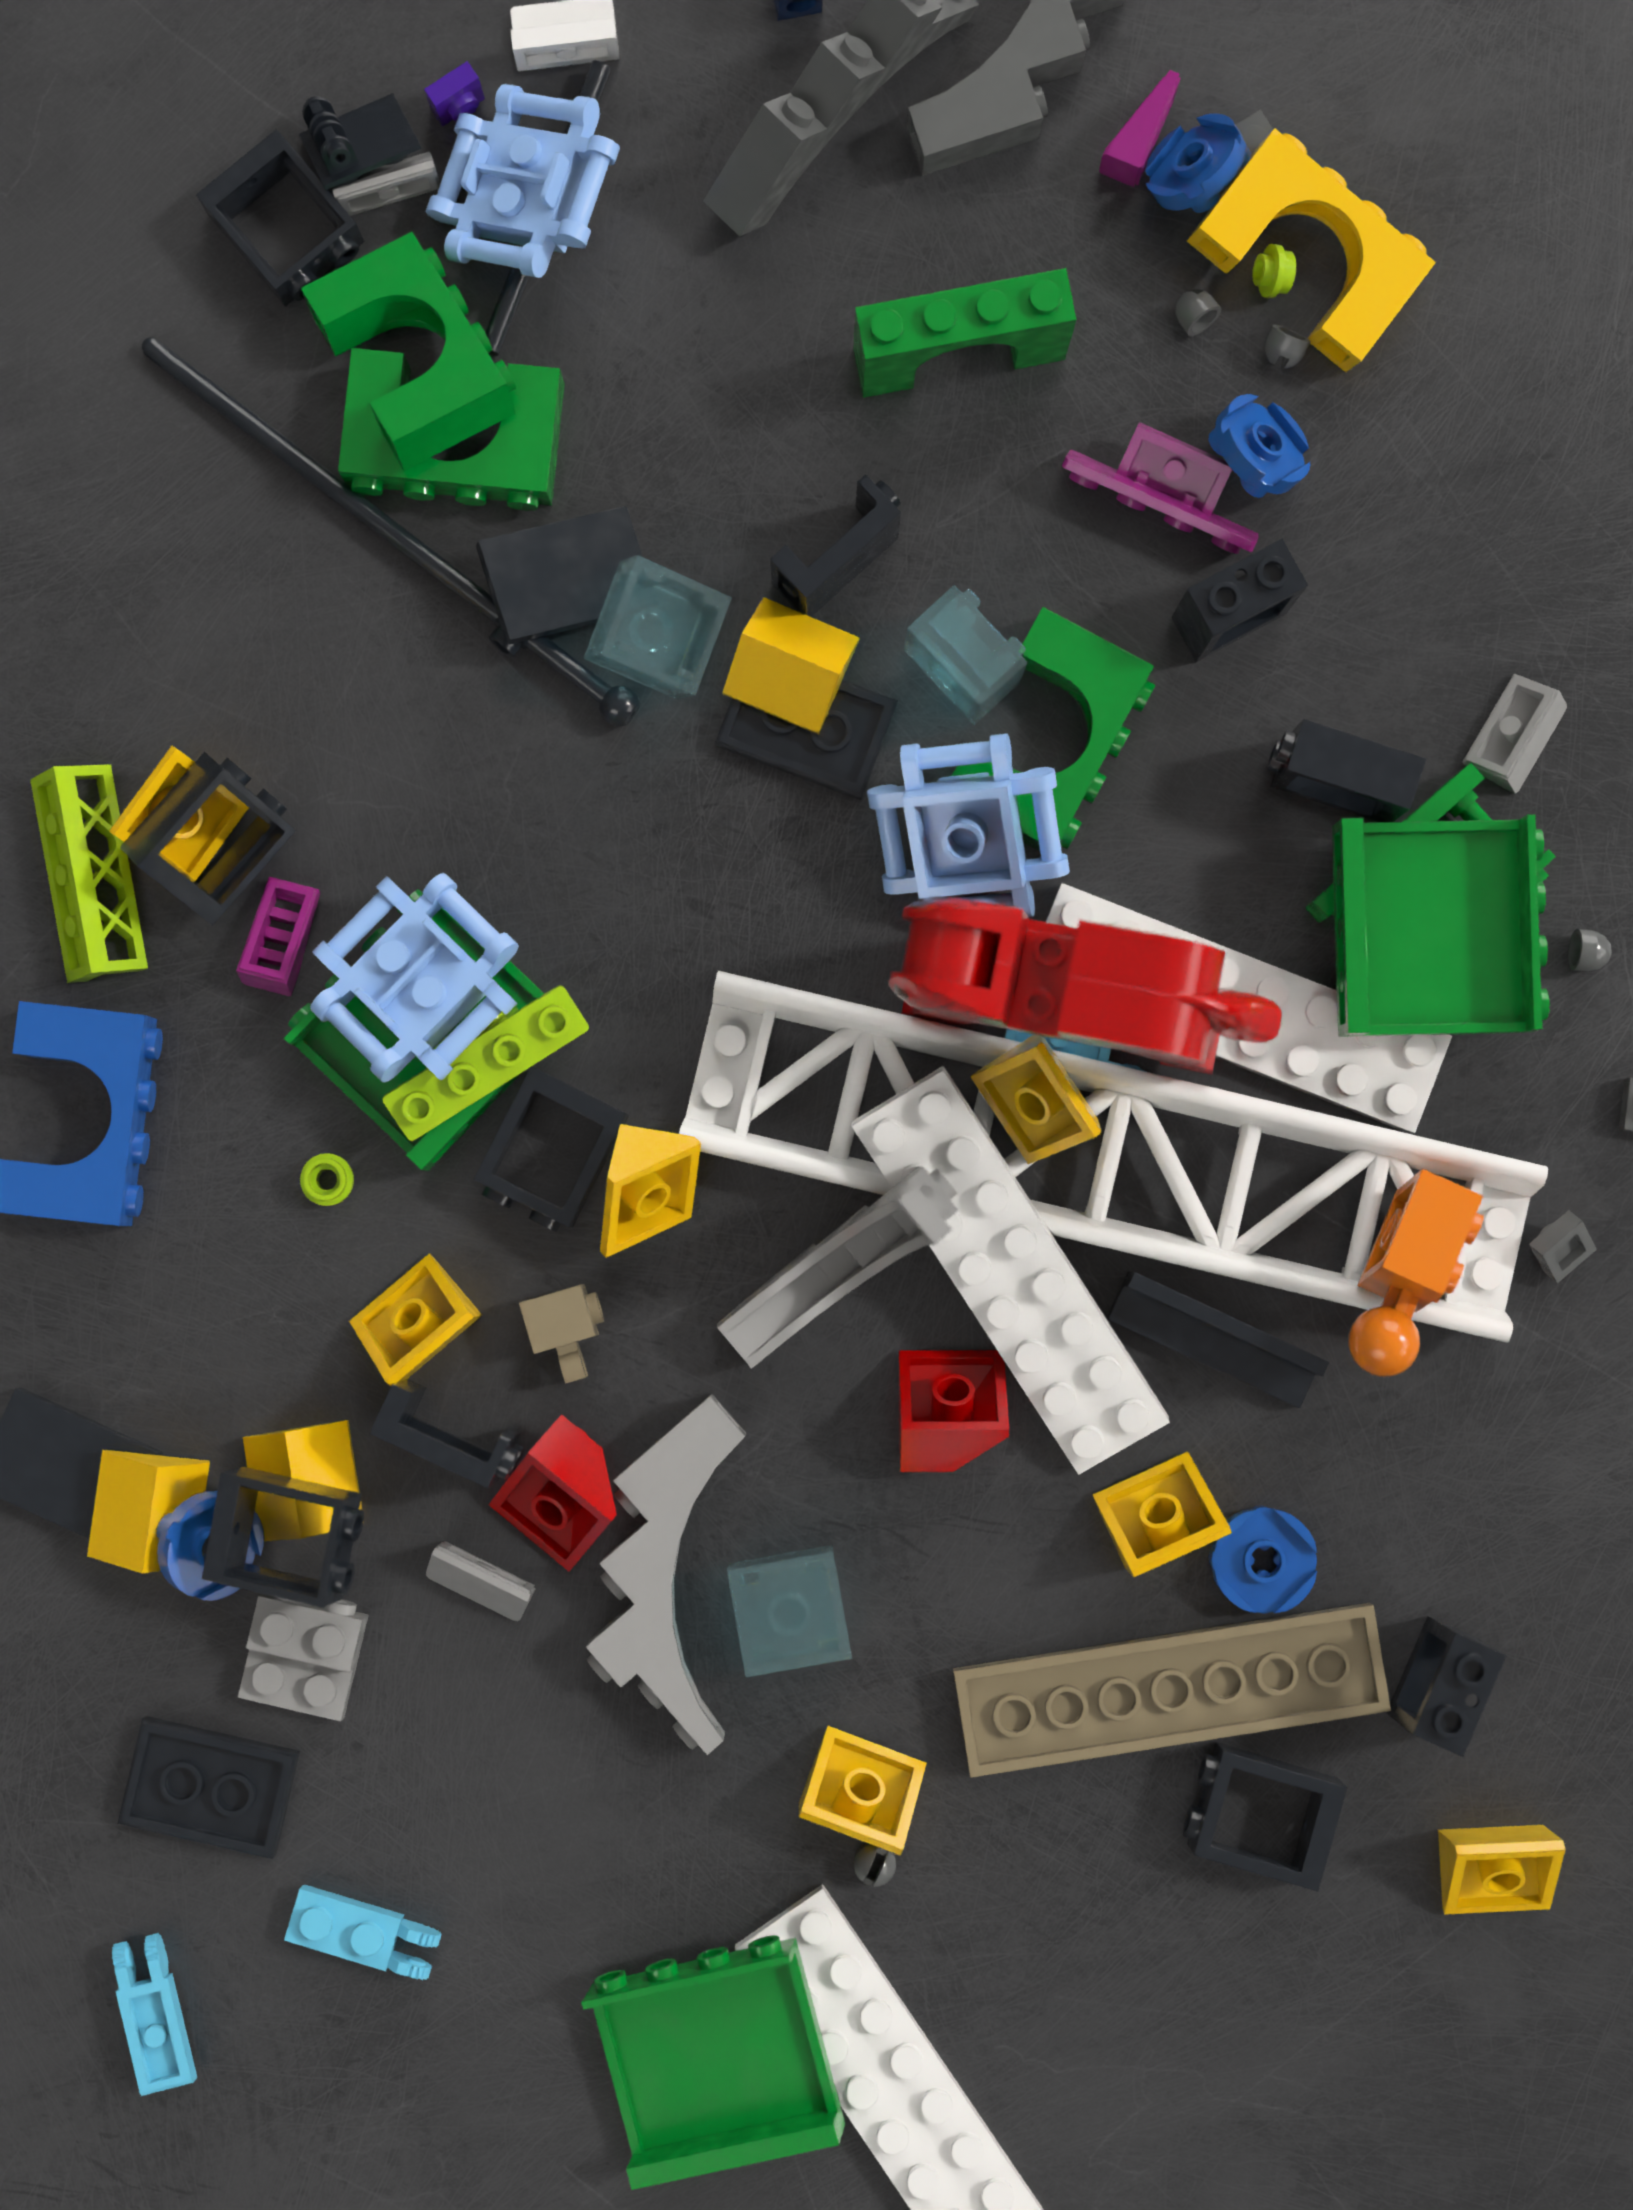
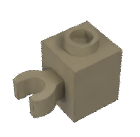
M585 1284L520 1302L519 1305L533 1353L536 1354L556 1348L565 1384L586 1378L588 1372L578 1341L599 1335L596 1324L605 1322L597 1293L587 1294Z

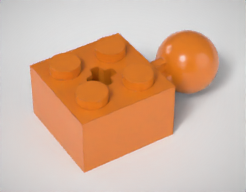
M1425 1169L1420 1170L1396 1190L1357 1286L1384 1298L1381 1307H1375L1362 1313L1353 1323L1349 1333L1351 1355L1364 1371L1375 1376L1389 1377L1404 1372L1413 1364L1419 1352L1420 1337L1418 1329L1412 1321V1316L1414 1312H1418L1432 1302L1437 1303L1441 1296L1444 1295V1292L1451 1294L1456 1288L1464 1269V1264L1457 1262L1464 1243L1468 1245L1473 1243L1483 1223L1484 1215L1477 1213L1483 1195Z

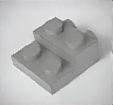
M259 1595L246 1649H249L238 1698L341 1722L345 1717L369 1615L356 1612L357 1604L343 1599L322 1608L271 1595Z

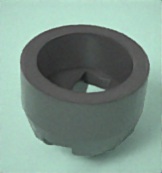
M1193 289L1190 292H1185L1178 298L1175 307L1177 320L1189 336H1195L1206 330L1221 313V307L1212 295L1202 289Z
M1272 325L1264 347L1265 357L1270 364L1274 365L1281 355L1283 356L1281 369L1291 368L1297 365L1304 357L1311 341L1291 329Z
M1575 929L1568 948V964L1570 969L1590 972L1599 970L1608 963L1612 954L1611 944L1603 934L1594 930Z
M869 1843L862 1844L854 1856L856 1876L862 1883L871 1887L885 1885L893 1878L896 1871L894 1853ZM879 1853L885 1856L876 1877H868L867 1874L872 1866L875 1855Z

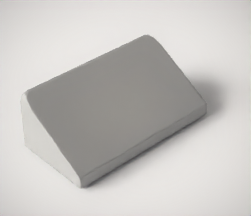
M425 152L406 158L396 164L378 167L360 175L353 183L332 187L335 199L352 216L438 190L441 183L431 152Z
M1513 674L1464 758L1463 764L1467 766L1472 763L1485 778L1508 791L1518 793L1566 711L1567 704L1561 692Z
M446 1541L441 1542L434 1548L426 1571V1576L430 1580L517 1622L522 1618L536 1590L533 1584Z

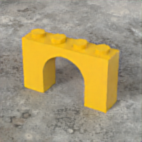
M1274 128L1251 155L1248 163L1238 172L1220 196L1218 202L1210 209L1188 238L1187 242L1227 274L1242 260L1272 220L1285 215L1299 214L1316 218L1326 224L1337 235L1344 248L1347 260V275L1339 297L1309 335L1308 339L1311 341L1310 344L1344 372H1347L1364 359L1436 262L1426 254L1425 246L1417 238L1409 234H1401L1386 221V214L1380 207L1370 201H1362L1346 188L1347 183L1338 172L1329 167H1321L1307 155L1305 146L1296 137L1287 133L1282 134Z

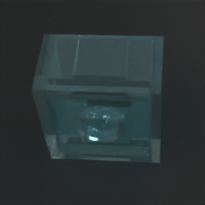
M639 555L622 560L618 565L584 659L675 699L696 696L732 597Z
M953 585L907 628L904 651L972 724L976 725L1020 684L1027 665V661L1022 657L1026 649L1016 637H1011L1007 641L977 609L980 606L981 600L970 589L962 593Z
M833 1545L729 1563L727 1574L746 1678L852 1659Z

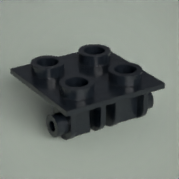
M393 93L338 117L331 103L324 97H311L302 108V116L308 130L299 133V136L325 190L337 185L342 186L353 183L362 174L385 164L399 163L408 154L422 149Z

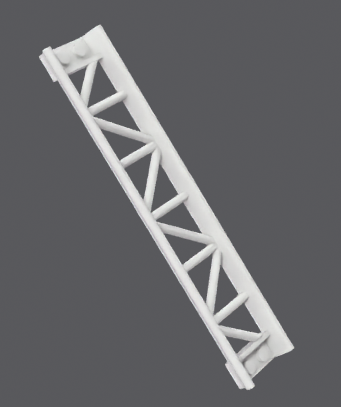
M718 971L714 984L713 1004L686 1116L680 1127L679 1134L696 1137L701 1142L700 1152L884 1195L892 1188L876 1163L849 1157L855 1132L852 1128V1121L857 1119L873 1052L875 1051L895 1093L898 1094L913 1085L914 1082L896 1046L984 1067L1021 1042ZM775 1018L835 1032L759 1088ZM853 1046L828 1152L748 1133L750 1122ZM1053 1050L1077 1088L1091 1092L1085 1100L1096 1116L1109 1106L1110 1109L1085 1212L1030 1200L1052 1235L1369 1310L1381 1307L1384 1298L1357 1286L1369 1258L1388 1172L1397 1189H1399L1414 1176L1410 1168L1417 1170L1425 1169L1434 1174L1466 1181L1465 1188L1483 1195L1477 1213L1484 1215V1219L1471 1245L1464 1243L1457 1262L1464 1264V1269L1454 1291L1451 1294L1444 1292V1295L1441 1296L1437 1303L1432 1302L1418 1312H1414L1412 1321L1505 1343L1509 1342L1513 1331V1323L1505 1312L1530 1197L1544 1186L1548 1175L1547 1166ZM978 1090L973 1112L989 1136L994 1112ZM1153 1107L1239 1127V1138L1217 1234ZM1130 1112H1132L1195 1238L1106 1218ZM1261 1133L1349 1153L1345 1158L1237 1238ZM1018 1149L1004 1159L1015 1177L1035 1163L1028 1164ZM1367 1167L1345 1267L1342 1268V1273L1254 1253Z

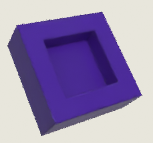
M468 61L424 89L430 109L442 127L452 120L457 121L460 113L473 114L478 108L479 102L485 99L479 77Z

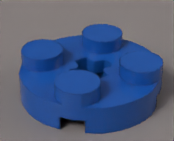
M1217 113L1197 117L1196 119L1200 126L1194 127L1186 133L1179 126L1157 145L1147 161L1145 172L1150 178V182L1146 183L1147 188L1160 206L1168 210L1192 208L1194 212L1202 213L1212 208L1218 202L1220 192L1233 180L1238 171L1251 158L1249 147L1230 117Z
M1244 394L1236 397L1218 415L1216 426L1209 433V443L1212 449L1217 454L1223 456L1230 468L1240 477L1243 488L1250 495L1261 498L1267 493H1286L1298 484L1310 470V462L1304 465L1305 461L1303 458V454L1309 449L1307 439L1296 421L1283 408L1273 402L1265 408L1260 404L1253 403L1259 396Z
M217 1491L202 1492L186 1499L175 1508L173 1513H168L162 1517L156 1530L159 1539L157 1546L158 1563L166 1581L188 1596H195L201 1600L208 1601L225 1598L240 1589L202 1580L206 1554L202 1552V1546L210 1535ZM254 1512L245 1563L249 1564L253 1563L255 1554L261 1557L264 1547L263 1526L256 1512Z
M1262 1505L1237 1512L1226 1520L1232 1533L1214 1541L1208 1557L1215 1583L1224 1596L1245 1611L1263 1614L1285 1612L1303 1601L1311 1591L1317 1575V1570H1315L1317 1564L1316 1544L1306 1526L1283 1510ZM1273 1547L1277 1552L1272 1558L1273 1563L1276 1565L1274 1571L1269 1573L1261 1569L1254 1573L1251 1568L1255 1561L1252 1556L1253 1551L1257 1548L1265 1551Z

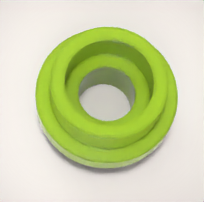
M1269 244L1263 254H1259L1256 257L1252 274L1253 282L1259 287L1260 294L1263 297L1275 298L1279 293L1287 294L1290 291L1296 274L1295 255L1292 251H1285L1280 244Z
M324 1153L312 1157L304 1165L300 1176V1184L303 1193L310 1201L322 1206H332L341 1203L349 1196L354 1184V1175L350 1165L342 1157ZM325 1170H332L337 1177L336 1185L330 1190L323 1189L319 1183V1177Z

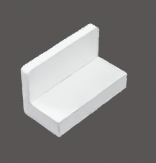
M566 0L511 8L512 29H510L518 71L592 63L593 60L610 61L620 59L612 0Z

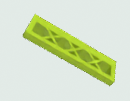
M111 764L53 766L30 779L67 983L87 982L103 974L145 970L148 968L128 855L120 848L124 842L109 832L120 817ZM96 779L100 801L93 810L78 797L76 780ZM92 827L104 835L108 841L109 852L103 861L94 855L87 846L86 835ZM102 878L117 890L119 902L112 912L97 901L95 887ZM111 929L126 940L129 959L108 961L105 938Z

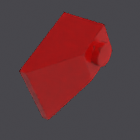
M899 1350L900 1472H954L1009 1437L1005 1361L998 1350Z
M562 1414L527 1453L488 1504L568 1572L571 1571L617 1515L603 1448L594 1442L584 1430L575 1426Z

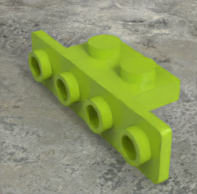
M558 985L520 1010L515 1006L507 1015L501 1012L450 1064L453 1070L443 1080H440L426 1067L420 1073L383 1096V1103L407 1139L414 1141L588 1031L589 1025L565 987ZM444 1037L433 1049H435L446 1037Z

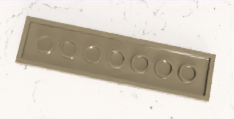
M1370 1602L953 1668L970 1778L1391 1711L1374 1605Z

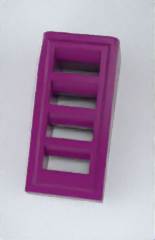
M1170 70L1160 80L1105 148L1099 167L1101 174L1132 187H1135V184L1138 185L1175 100L1181 80L1179 73Z
M269 876L236 969L243 984L285 996H292L320 897L319 889ZM279 899L302 905L300 912L297 913L275 907L276 900ZM271 920L294 925L293 932L270 927ZM265 941H270L288 947L284 953L265 948L264 945ZM262 961L280 966V970L259 966V963Z

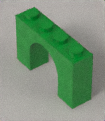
M413 232L301 287L312 318L335 356L387 330L398 327H421L433 331L445 340V345L439 359L426 373L369 402L380 432L403 471L516 414L509 393L516 389V385L507 366L502 360L496 363L493 362L488 354L492 351V346L479 322L472 325L469 324L465 317L469 310L459 289L455 284L446 287L441 279L446 274L437 254L432 247L423 250Z
M1063 268L855 307L853 349L863 398L913 389L915 372L920 365L943 353L969 346L983 344L1010 345L1014 369L1065 360L1077 320L1067 269Z
M351 348L338 472L344 482L352 486V491L364 495L378 496L383 494V489L403 491L405 497L422 501L434 500L435 494L455 496V501L472 506L486 505L487 499L507 501L508 507L523 511H535L538 509V504L552 506L565 385L560 368L508 363L507 368L516 385V389L509 392L516 414L501 421L497 434L489 445L478 454L467 459L441 461L428 458L403 471L380 432L369 402L410 382L411 368L404 353Z
M1042 607L1018 651L1014 663L1065 690L1076 700L1085 716L1087 724L1085 750L1074 764L1055 773L1057 786L1052 789L1060 845L1068 849L1082 824L1081 821L1074 818L1082 800L1092 804L1107 777L1098 772L1107 754L1117 758L1131 730L1122 726L1131 708L1141 713L1155 687V684L1147 680L1154 665ZM992 762L957 766L952 776L985 772L989 773V776H994ZM1013 769V773H1022L1018 770ZM1032 794L1017 795L1023 841L1028 846L1040 851Z

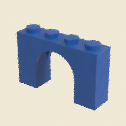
M19 1001L12 1054L31 1058L76 1062L86 1066L105 1085L110 1097L112 1112L110 1126L102 1143L90 1155L80 1161L66 1165H49L0 1159V1213L115 1226H132L133 1216L138 1217L140 1215L143 1205L142 1185H137L139 1165L147 1162L150 1149V1136L148 1133H144L146 1112H152L156 1100V1083L150 1080L152 1060L159 1059L163 1043L162 1030L156 1028L157 1019L141 1014Z

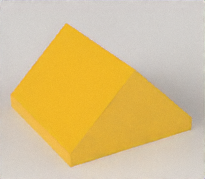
M763 597L741 633L722 693L819 735L860 637Z
M171 746L109 832L125 842L195 761L174 746ZM220 784L160 853L196 881L249 807Z
M1032 1035L970 1076L1028 1164L1095 1138L1101 1133L1098 1118L1044 1036Z
M620 1124L606 1185L600 1252L606 1258L692 1218L701 1142L696 1137Z
M429 1253L349 1322L385 1382L392 1386V1384L412 1376L479 1319L482 1314Z
M348 1420L243 1437L247 1468L360 1493ZM258 1491L255 1512L261 1520L265 1542L303 1539L329 1533L333 1507Z
M102 1450L87 1556L139 1573L161 1571L157 1557L159 1539L156 1530L158 1523L166 1514L173 1513L175 1508L186 1499L206 1492L210 1461Z
M1185 1452L1093 1494L1095 1503L1123 1565L1133 1577L1139 1576L1232 1533L1229 1524L1189 1452Z
M827 1726L799 1800V1817L901 1855L927 1763Z
M1526 1825L1438 1830L1444 1914L1549 1910L1551 1908L1566 1849L1563 1840L1546 1826Z

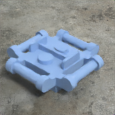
M502 84L495 96L496 114L493 122L482 120L468 113L459 114L454 128L455 133L458 134L437 195L430 197L425 212L428 216L439 222L456 225V229L448 233L444 243L445 256L448 260L463 264L468 263L470 260L513 267L520 269L523 275L540 278L548 269L553 251L565 253L567 247L586 248L591 234V230L587 227L608 165L615 164L620 147L609 138L594 135L600 116L599 104L596 99L584 96H577L574 100L524 93L523 89L519 86ZM522 114L571 122L568 134L518 126ZM461 187L468 192L464 204L456 203ZM479 237H480V238H485V239H491V240L501 241V242H507V243L517 244V245H524V246H523V247H519V246H513V245H508V244H503V243H497V242H492V241H487V240H481V239H479Z
M1008 733L991 735L990 741L920 748L918 743L902 745L900 760L904 786L887 784L873 787L867 791L869 807L876 811L886 873L882 875L884 893L892 895L918 892L919 899H927L930 897L1011 890L1012 892L959 898L1020 908L1025 911L1028 917H1033L1035 903L1030 881L1059 878L1070 872L1068 857L1061 852L1052 789L1057 786L1055 769L1052 767H1040L1022 773H1013L1012 750ZM992 762L994 776H989V773L985 772L942 777L937 782L924 783L923 770ZM1032 794L1041 854L1039 858L1026 859L1017 795ZM896 808H904L914 871L906 869Z
M441 873L435 876L426 885L423 895L416 902L386 876L376 886L379 892L328 943L323 940L312 951L339 980L332 987L325 989L317 995L310 1009L322 1022L329 1021L372 1064L370 1070L381 1082L393 1079L415 1056L434 1075L443 1080L453 1070L450 1064L501 1012L507 1015L517 1005V1002L497 984L493 977L515 955L518 950V943L507 933L500 934L456 892L457 884L447 874ZM395 906L403 915L351 967L343 958ZM441 908L453 917L485 949L484 954L476 962L431 919ZM486 995L485 999L435 1049H433ZM355 996L400 1039L392 1048L387 1049L345 1007Z

